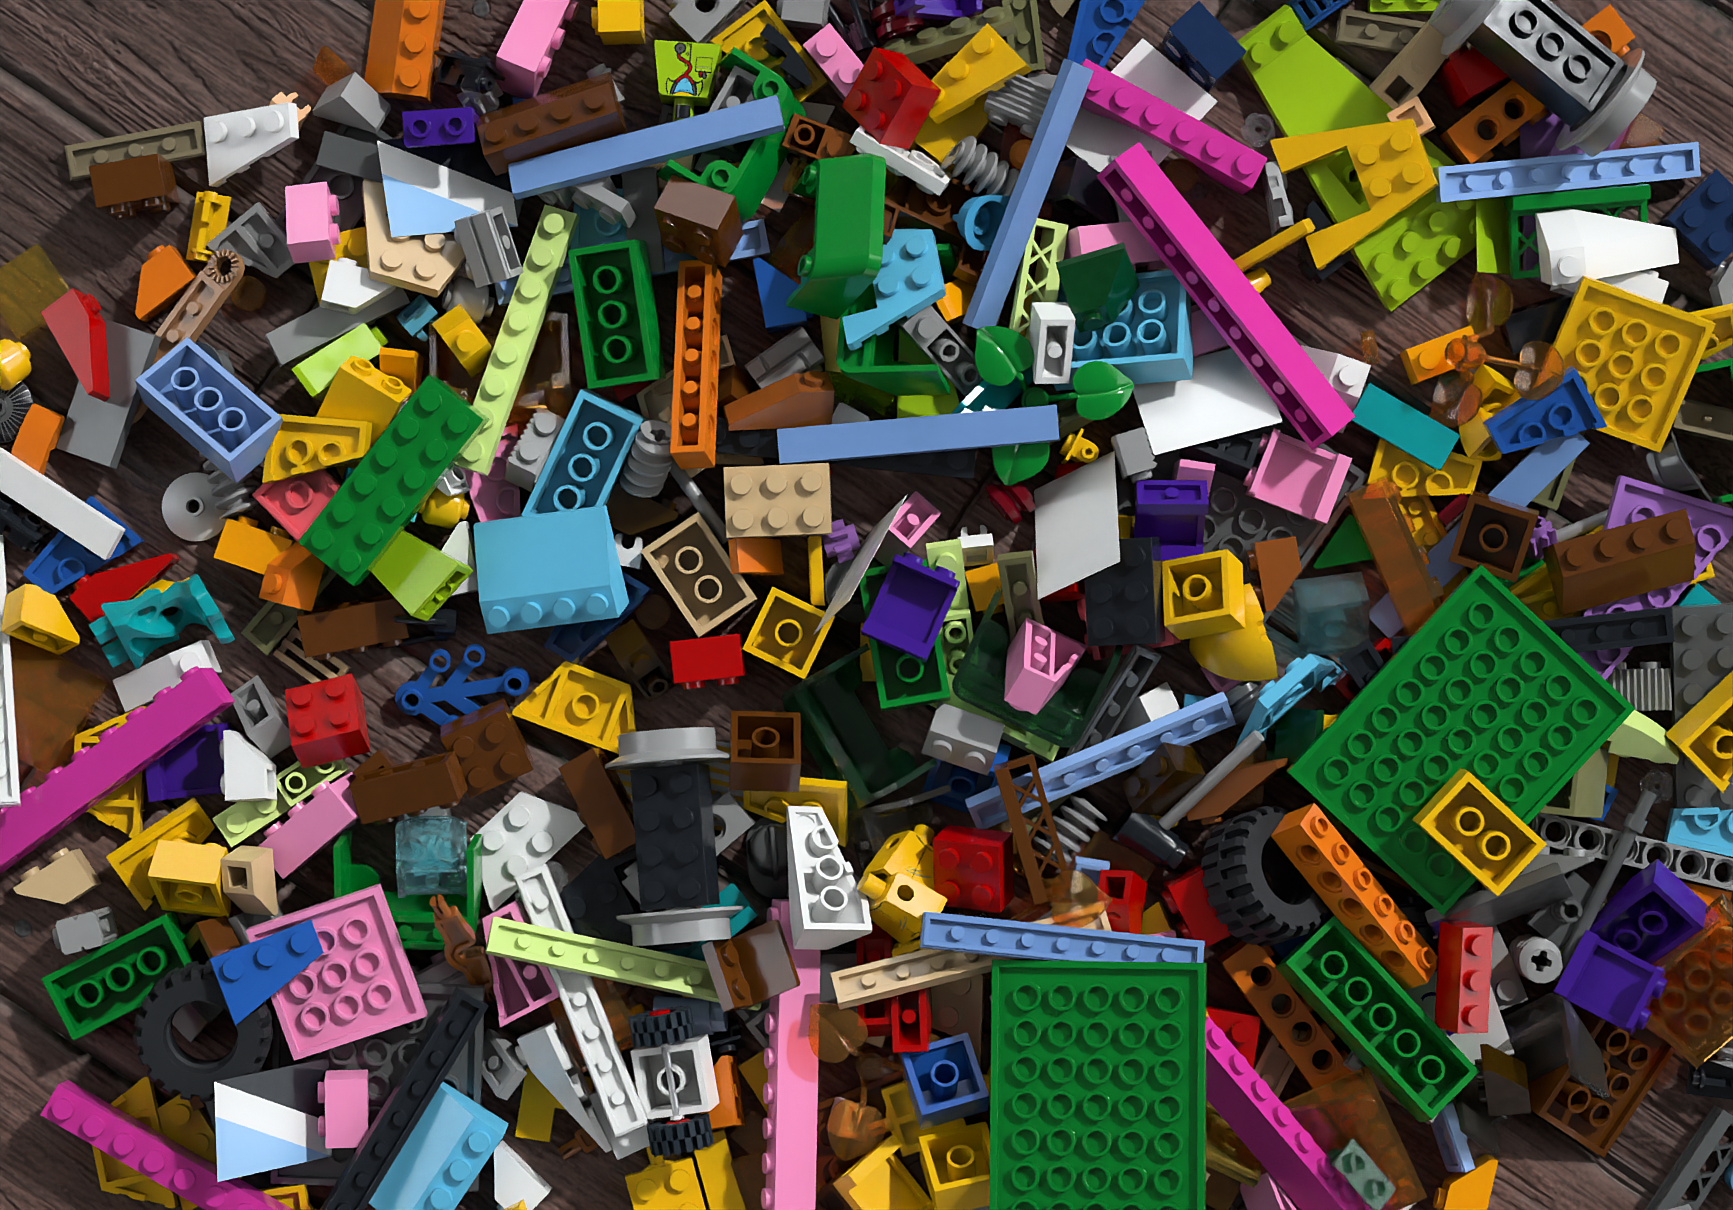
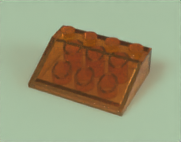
M10 636L18 758L48 774L50 771L63 765L74 745L75 735L83 730L109 683L58 654Z
M1723 894L1706 907L1703 929L1651 964L1664 969L1665 975L1663 978L1668 980L1660 998L1653 997L1647 1007V1010L1651 1011L1647 1024L1696 1069L1733 1038V903Z
M1368 1066L1282 1103L1290 1110L1293 1117L1304 1130L1312 1136L1315 1143L1326 1156L1334 1162V1165L1348 1182L1353 1184L1359 1195L1372 1209L1400 1210L1428 1198Z

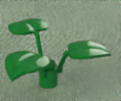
M985 326L976 331L974 358L979 375L987 383L996 386L1008 385L1016 376L1022 390L1018 399L1020 408L1047 406L1049 402L1077 399L1076 409L1081 417L1088 420H1102L1118 412L1131 396L1134 388L1133 381L1114 366L1102 361L1088 362L1075 372L1072 384L1076 392L1048 396L1041 388H1029L1021 371L1028 369L1034 362L1032 346L1023 335L1012 329L1000 326ZM1048 442L992 447L993 464L1003 484L1011 486L1040 472L1048 461L1050 449Z

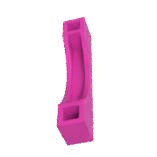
M1085 59L1080 64L1094 71L1080 107L1093 114L1124 124L1159 141L1190 160L1213 180L1241 195L1253 189L1268 159L1267 157L1088 59Z

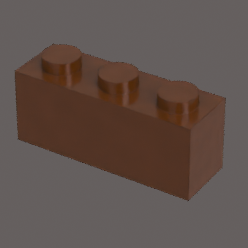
M391 593L313 607L312 612L298 610L297 621L305 658L313 656V660H324L333 657L334 652L347 650L349 654L368 650V645L382 643L383 647H390L403 643L402 639L409 638L407 624L395 623L393 621L394 616H405L403 606Z
M591 748L558 768L563 776L560 778V781L566 793L570 796L572 795L577 803L576 813L580 821L591 830L594 836L592 844L596 852L600 856H604L606 860L618 859L636 848L633 803L616 770L605 769V765L611 762L605 749Z
M455 751L361 773L349 785L362 824L375 822L376 825L389 823L396 816L407 814L408 817L419 816L425 813L428 808L439 806L440 809L454 807L460 803V799L468 790Z

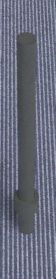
M1644 789L1632 814L1628 812L1622 824L1625 828L1582 912V916L1579 918L1561 954L1563 968L1560 975L1555 979L1560 980L1586 929L1590 930L1637 834H1642L1647 824L1645 818L1657 796L1656 794Z

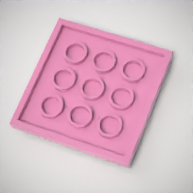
M381 884L249 927L246 930L248 939L252 943L312 920L322 946L323 954L270 997L294 1061L424 1018L428 1014Z

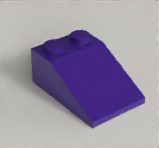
M1657 859L1633 876L1598 912L1589 931L1599 935L1600 939L1649 964H1653L1704 928L1707 904Z

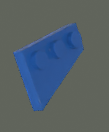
M1080 0L1067 59L1078 64L1088 59L1104 68L1145 0Z
M1571 366L1483 422L1494 445L1502 454L1543 444L1546 440L1561 436L1569 437L1577 435V432L1607 426L1577 370Z
M90 496L85 501L86 504L126 529L110 559L104 560L62 531H59L22 574L43 591L55 595L76 583L85 575L95 572L146 541L94 496Z
M312 920L209 959L234 1026L324 953Z

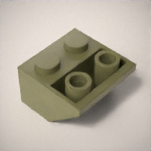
M1599 748L1539 813L1602 818L1609 760L1608 749Z

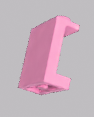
M1275 428L1271 429L1268 435L1263 433L1257 451L1258 454H1261L1256 467L1252 466L1243 481V485L1248 486L1245 495L1321 525L1327 524L1352 458L1340 453L1336 455L1318 447L1312 450L1306 442L1280 433V430Z

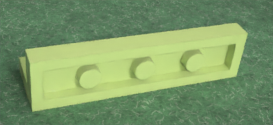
M1037 218L1019 264L1009 329L1018 333L1027 328L1025 338L1029 343L1032 302H1057L1060 276L1056 262L1062 261L1064 258L1069 227L1066 224ZM1035 227L1042 228L1040 248L1034 241ZM1037 260L1035 279L1033 282L1032 278L1028 274L1029 265ZM1032 294L1028 316L1023 309L1024 299Z

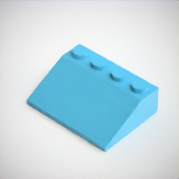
M1171 270L1136 273L1140 286L1113 324L1102 326L1095 331H1085L1079 333L1075 324L1069 384H1054L1056 391L1074 389L1072 380L1075 372L1082 365L1092 361H1102L1114 366L1131 379L1133 384L1192 380L1193 334L1190 294ZM1060 280L1057 302H1067Z
M606 505L477 522L473 525L479 603L487 634L618 618L629 604Z
M442 1082L369 1201V1204L376 1210H454L503 1138L509 1123L445 1082Z

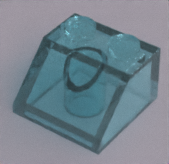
M1361 571L1293 581V611L1300 658H1305L1310 653L1320 656L1347 652L1364 639H1369L1370 599Z

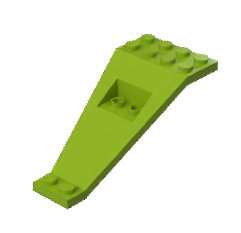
M1283 5L1237 41L1247 51L1240 62L1284 137L1391 122L1387 114L1393 111V109L1308 36L1290 6ZM1424 135L1421 136L1432 169L1434 167L1457 165ZM1348 148L1302 167L1335 224L1370 211L1356 170L1355 176L1349 180V173L1355 167ZM1434 188L1407 209L1390 218L1378 230L1372 231L1350 249L1386 309L1393 311L1476 247V199L1436 203Z

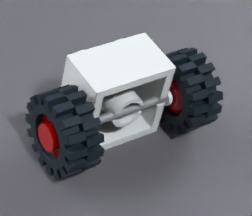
M689 1006L660 1008L630 1016L628 1020L632 1044L635 1047L631 1050L638 1098L647 1120L662 1118V1120H656L647 1125L651 1154L667 1156L675 1153L676 1155L681 1154V1152L688 1153L695 1149L700 1150L710 1146L714 1141L709 1114H701L700 1112L711 1111L720 1102L708 1034L695 1036L692 1012Z

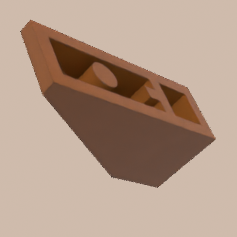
M808 371L806 373H795L723 406V413L729 431L832 424L835 390L828 372Z
M1282 758L1235 767L1186 813L1188 821L1200 819L1201 825L1222 821V814L1236 808L1289 765L1288 759Z

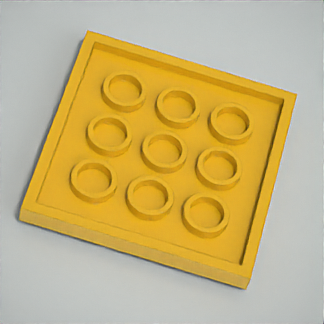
M1583 275L1535 389L1568 367L1575 368L1607 425L1595 430L1660 453L1716 324L1713 321Z

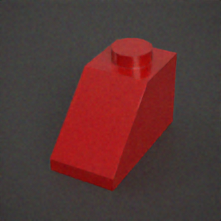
M931 987L891 997L893 1053L929 1051L933 1018Z

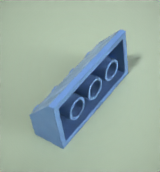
M188 337L135 380L142 402L235 483H238L263 461L283 422L280 415Z

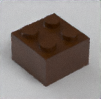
M158 153L89 166L96 208L105 212L108 216L116 217L118 221L136 218V212L150 210V214L166 213L171 211L170 206L180 204L172 163Z
M671 175L654 206L663 246L677 254L686 253L697 257L705 264L712 265L715 263L726 267L743 235L735 196Z
M1472 490L1448 561L1473 569L1478 564H1481L1492 575L1516 582L1539 511Z
M504 698L441 726L440 738L447 752L455 751L468 786L467 793L470 798L534 770L533 757Z
M731 711L729 790L799 792L801 771L800 712Z

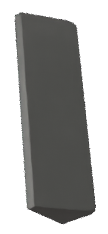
M1147 644L1133 645L1065 757L1112 737L1161 658V655Z

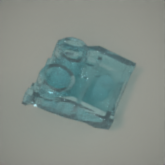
M415 816L397 822L395 833L398 898H405L406 895L461 894V897H467V822L453 816Z

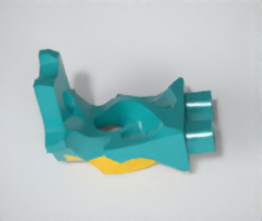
M196 573L177 582L161 579L144 589L132 600L103 603L101 608L105 616L89 624L100 645L116 636L118 637L117 640L102 647L105 656L113 668L130 659L134 667L139 669L144 659L153 650L164 644L179 640L178 633H181L184 627L190 623L207 625L221 644L230 643L235 640L219 608ZM171 606L178 608L177 613L174 615L163 616L162 614L165 608Z

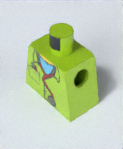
M655 40L659 96L661 103L674 104L673 121L693 117L694 106H710L720 68L718 64L722 59L721 45Z

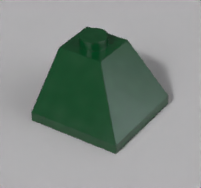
M1124 243L1056 262L1068 306L1076 319L1075 324L1079 333L1095 331L1102 326L1113 324L1140 286Z

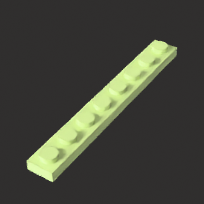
M545 205L522 267L524 273L519 275L473 406L490 420L454 464L457 467L488 476L580 217L576 213Z
M493 917L491 920L485 954L720 1003L705 961ZM761 1003L748 1009L758 1011L761 1008Z

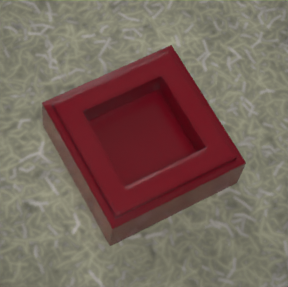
M1464 493L1456 497L1438 514V518L1446 527L1465 511L1469 498Z

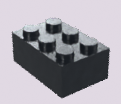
M1160 536L1119 538L1120 562L1084 578L1088 646L1155 644L1164 642L1165 626Z

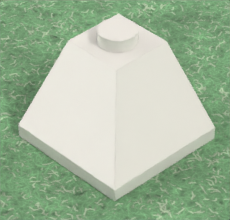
M1301 345L1305 353L1353 412L1362 393L1371 365L1338 353ZM1346 425L1343 428H1341L1338 432L1343 433L1346 428Z

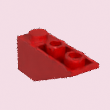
M1100 870L1096 906L1104 905L1111 930L1114 932L1141 933L1147 882L1134 871Z

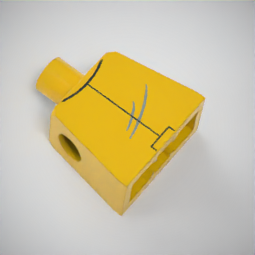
M918 824L914 831L907 830L890 836L867 866L863 875L869 871L879 879L884 880L892 874L900 872L934 891L933 848L930 846L935 835L934 831L926 825Z
M868 871L857 885V889L869 897L868 903L871 920L901 944H905L921 935L922 913L924 911L941 913L947 902V898L900 872H896L881 880Z

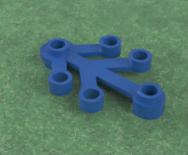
M471 644L465 649L464 658L445 684L429 688L437 674L446 671L451 663L450 654L446 650L438 649L431 654L428 666L417 681H407L399 686L395 694V702L403 713L407 715L422 713L442 726L460 717L457 715L449 716L432 702L445 700L467 715L482 708L467 697L502 691L511 696H519L528 688L529 674L520 666H511L504 671L502 677L464 682L472 669L480 666L485 658L484 648L479 644ZM476 650L480 653L481 658L479 660H471L468 653ZM436 656H443L447 663L439 666L435 664L434 658ZM512 678H517L520 680L521 686L513 688L509 685L508 681ZM414 694L418 697L419 701L415 704H410L406 700V696Z

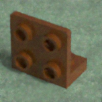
M779 920L769 921L732 939L714 940L701 945L723 1012L748 1009L800 986V980Z

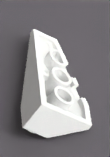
M1571 208L1535 213L1541 282L1552 286L1580 282L1583 275L1599 279L1679 263L1676 228Z
M788 806L786 809L789 914L793 948L828 950L870 934L872 932L868 898L857 889V883L852 875L854 870L849 861L845 862L837 846L839 841L822 807Z
M557 1019L520 1036L517 1039L519 1046L515 1047V1051L523 1066L528 1064L531 1072L606 1153L613 1150L588 1097L591 1091L559 1020Z

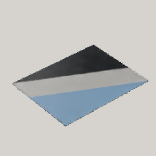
M475 133V142L470 144L408 148L404 145V138L377 140L391 237L454 232L456 228L455 220L498 206H502L508 226L518 227L509 172L497 176L494 174L484 157L478 133Z
M329 1058L214 1081L217 1182L332 1156V1148H325V1137H319L318 1118L319 1116H325V1103H318V1082H324L325 1072L329 1070Z

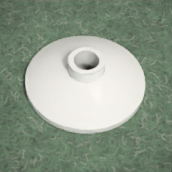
M188 473L182 475L169 485L163 496V518L169 529L185 540L205 541L218 535L224 528L226 519L222 520L220 517L228 510L216 508V503L224 497L212 496V490L219 484L208 483V474ZM192 500H197L200 504V508L196 513H191L188 508Z

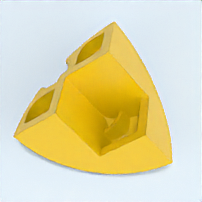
M1483 363L1472 376L1464 392L1459 411V434L1462 446L1469 458L1493 461L1501 459L1502 453L1497 450L1483 422L1525 396L1526 393L1502 374ZM1530 447L1521 449V451H1525V450L1529 449Z
M1251 583L1244 585L1245 629L1190 638L1189 651L1201 666L1224 678L1239 681H1262L1277 678L1278 673L1272 642L1268 639L1263 624L1264 615Z

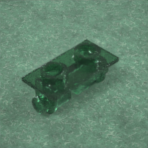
M1351 1138L1342 1150L1339 1147H1335L1328 1153L1330 1158L1329 1164L1332 1167H1336L1360 1195L1364 1205H1368L1371 1210H1381L1396 1191L1394 1185L1354 1138Z

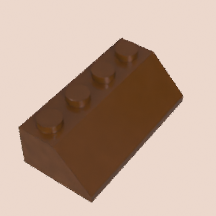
M610 72L487 112L484 115H479L477 131L484 157L496 176L509 172L508 164L608 139L627 132Z
M1686 508L1542 548L1561 616L1694 580L1696 542Z

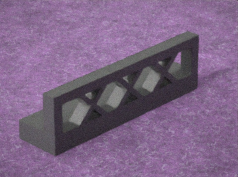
M1716 1105L1713 1106L1645 1210H1668L1689 1204L1693 1210L1699 1209L1733 1158V1140L1728 1143L1719 1144V1140L1730 1124L1733 1125V1116ZM1726 1149L1723 1155L1721 1156L1720 1150ZM1714 1151L1717 1164L1712 1171L1700 1173L1699 1170L1711 1152ZM1702 1178H1707V1179L1705 1180V1182L1703 1183V1185H1702L1701 1179H1702ZM1695 1180L1697 1194L1692 1200L1681 1202V1197L1691 1182Z

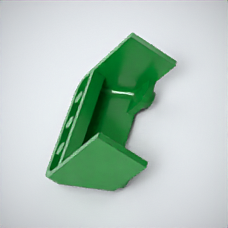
M733 47L721 59L718 65L729 72L732 71L734 66H737L757 76L752 85V95L755 100L777 95L785 131L755 138L738 168L726 161L716 160L708 164L699 177L669 159L658 169L657 176L668 183L671 175L735 196L742 223L755 214L790 150L782 147L794 113L806 117V112L780 75Z
M868 153L817 159L811 165L806 166L803 175L793 185L792 193L816 199L813 248L807 255L801 257L798 264L797 272L801 276V284L786 300L787 307L837 320L877 277L883 256L886 160L884 157Z
M936 244L942 275L952 276L956 260L950 244ZM872 282L840 316L836 362L841 372L848 378L896 396L950 395V387L938 365H911L904 361H892L896 330L895 323L888 326V331L879 336L875 333L862 341L861 347L850 351L846 342L842 317L877 308Z
M343 831L333 846L334 899L379 884L378 874L372 867L364 864H351V831ZM475 834L466 850L467 867H460L450 874L447 881V893L383 891L404 949L444 950L443 938L434 924L433 913L435 911L429 903L434 895L437 899V894L444 897L448 907L457 906L462 917L471 926L476 935L482 892V834Z

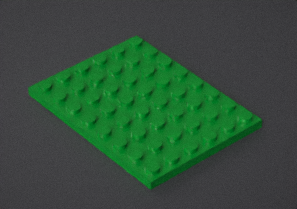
M1478 564L1286 771L1443 916L1474 883L1476 878L1412 820L1422 808L1462 768L1469 771L1519 819L1528 825L1636 708L1486 568Z
M992 960L989 1210H1206L1207 963Z

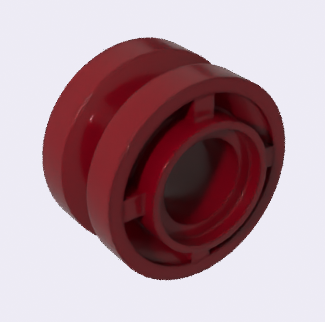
M894 0L881 3L870 12L873 22L881 23L876 29L878 40L889 41L894 38H905L924 27L922 18L895 16Z
M1001 479L1000 485L990 483L985 487L989 495L987 498L1006 521L1010 520L1016 525L1022 520L1021 511L1031 513L1037 508L1032 501L1034 499L1021 481L1011 486L1004 485Z

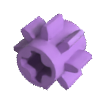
M1538 516L1525 554L1527 558H1543L1542 548L1558 543L1556 529L1552 528L1551 521L1546 522L1543 517Z
M843 519L832 522L833 535H821L827 557L837 556L839 563L855 559L853 551L861 549L854 524L845 526Z

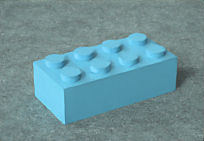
M587 388L580 389L521 515L529 516L606 505L623 473L624 465L627 463L629 453H631L636 434L641 431L640 425L648 421L649 418Z

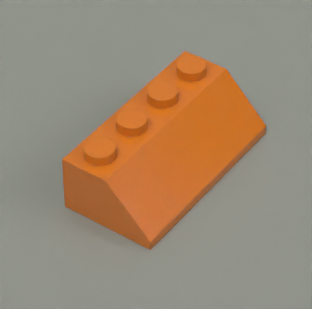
M375 0L364 81L381 97L432 104L435 82L433 71L437 67L438 60L434 52L435 50L439 51L446 0Z

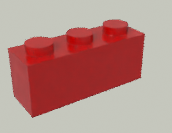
M1471 921L1440 922L1434 1021L1439 1028L1456 1034L1488 1033L1493 927Z

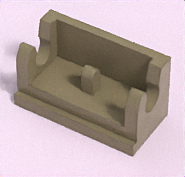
M1684 398L1671 429L1676 433L1733 445V409Z

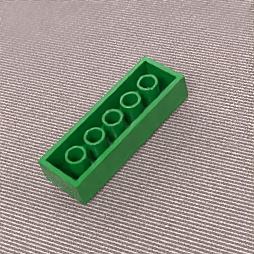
M428 375L298 542L353 586L361 584L490 419L436 376Z
M1335 916L1320 922L1316 929L1311 931L1275 966L1278 972L1419 1123L1432 1120L1480 1072Z

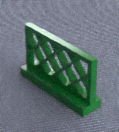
M1630 183L1504 196V207L1508 209L1510 278L1541 277L1539 261L1530 270H1520L1519 257L1527 247L1532 249L1538 256L1539 252L1538 248L1532 244L1533 240L1537 237L1536 229L1528 238L1524 237L1518 231V216L1531 215L1535 219V213L1571 208L1586 212L1599 209L1604 215L1618 217L1625 207L1638 206L1637 221L1648 223L1647 199H1651L1650 185ZM1606 208H1616V209H1615V210L1613 211V213L1611 214ZM1518 238H1519L1521 241H1523V244H1522L1520 247H1519Z

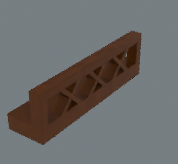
M1030 754L993 765L1034 904L1048 901L1047 896L1072 889L1073 885L1034 755ZM1029 764L1032 778L1026 789L1013 783L1009 770ZM1034 783L1038 796L1030 792ZM1015 790L1023 793L1019 801ZM1027 796L1041 803L1042 811L1036 822L1022 815L1021 807ZM1044 817L1048 829L1040 825ZM1025 823L1033 827L1029 835ZM1037 829L1051 837L1052 844L1046 855L1032 848L1031 840ZM1054 850L1058 862L1050 858ZM1035 856L1042 859L1039 868ZM1047 863L1061 870L1064 882L1044 887L1041 873Z

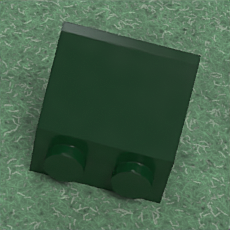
M1291 708L1266 730L1267 734L1272 735L1271 748H1266L1264 762L1287 758L1289 763L1274 777L1293 778L1286 770L1323 732L1324 710Z

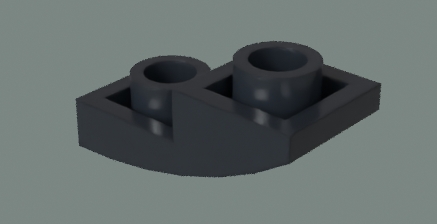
M768 23L760 33V39L764 43L762 48L776 59H779L781 56L785 58L780 65V72L784 74L782 78L787 85L796 91L803 88L809 92L812 88V80L802 59L788 40Z

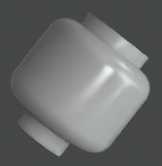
M459 276L453 283L449 282L446 285L441 308L445 309L447 313L460 303L474 323L478 325L483 317L489 318L491 316L495 298L489 296V287L487 285L476 288L473 280Z

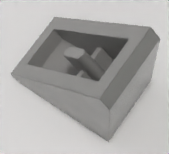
M354 72L329 85L312 111L314 116L377 133L391 107L385 99Z

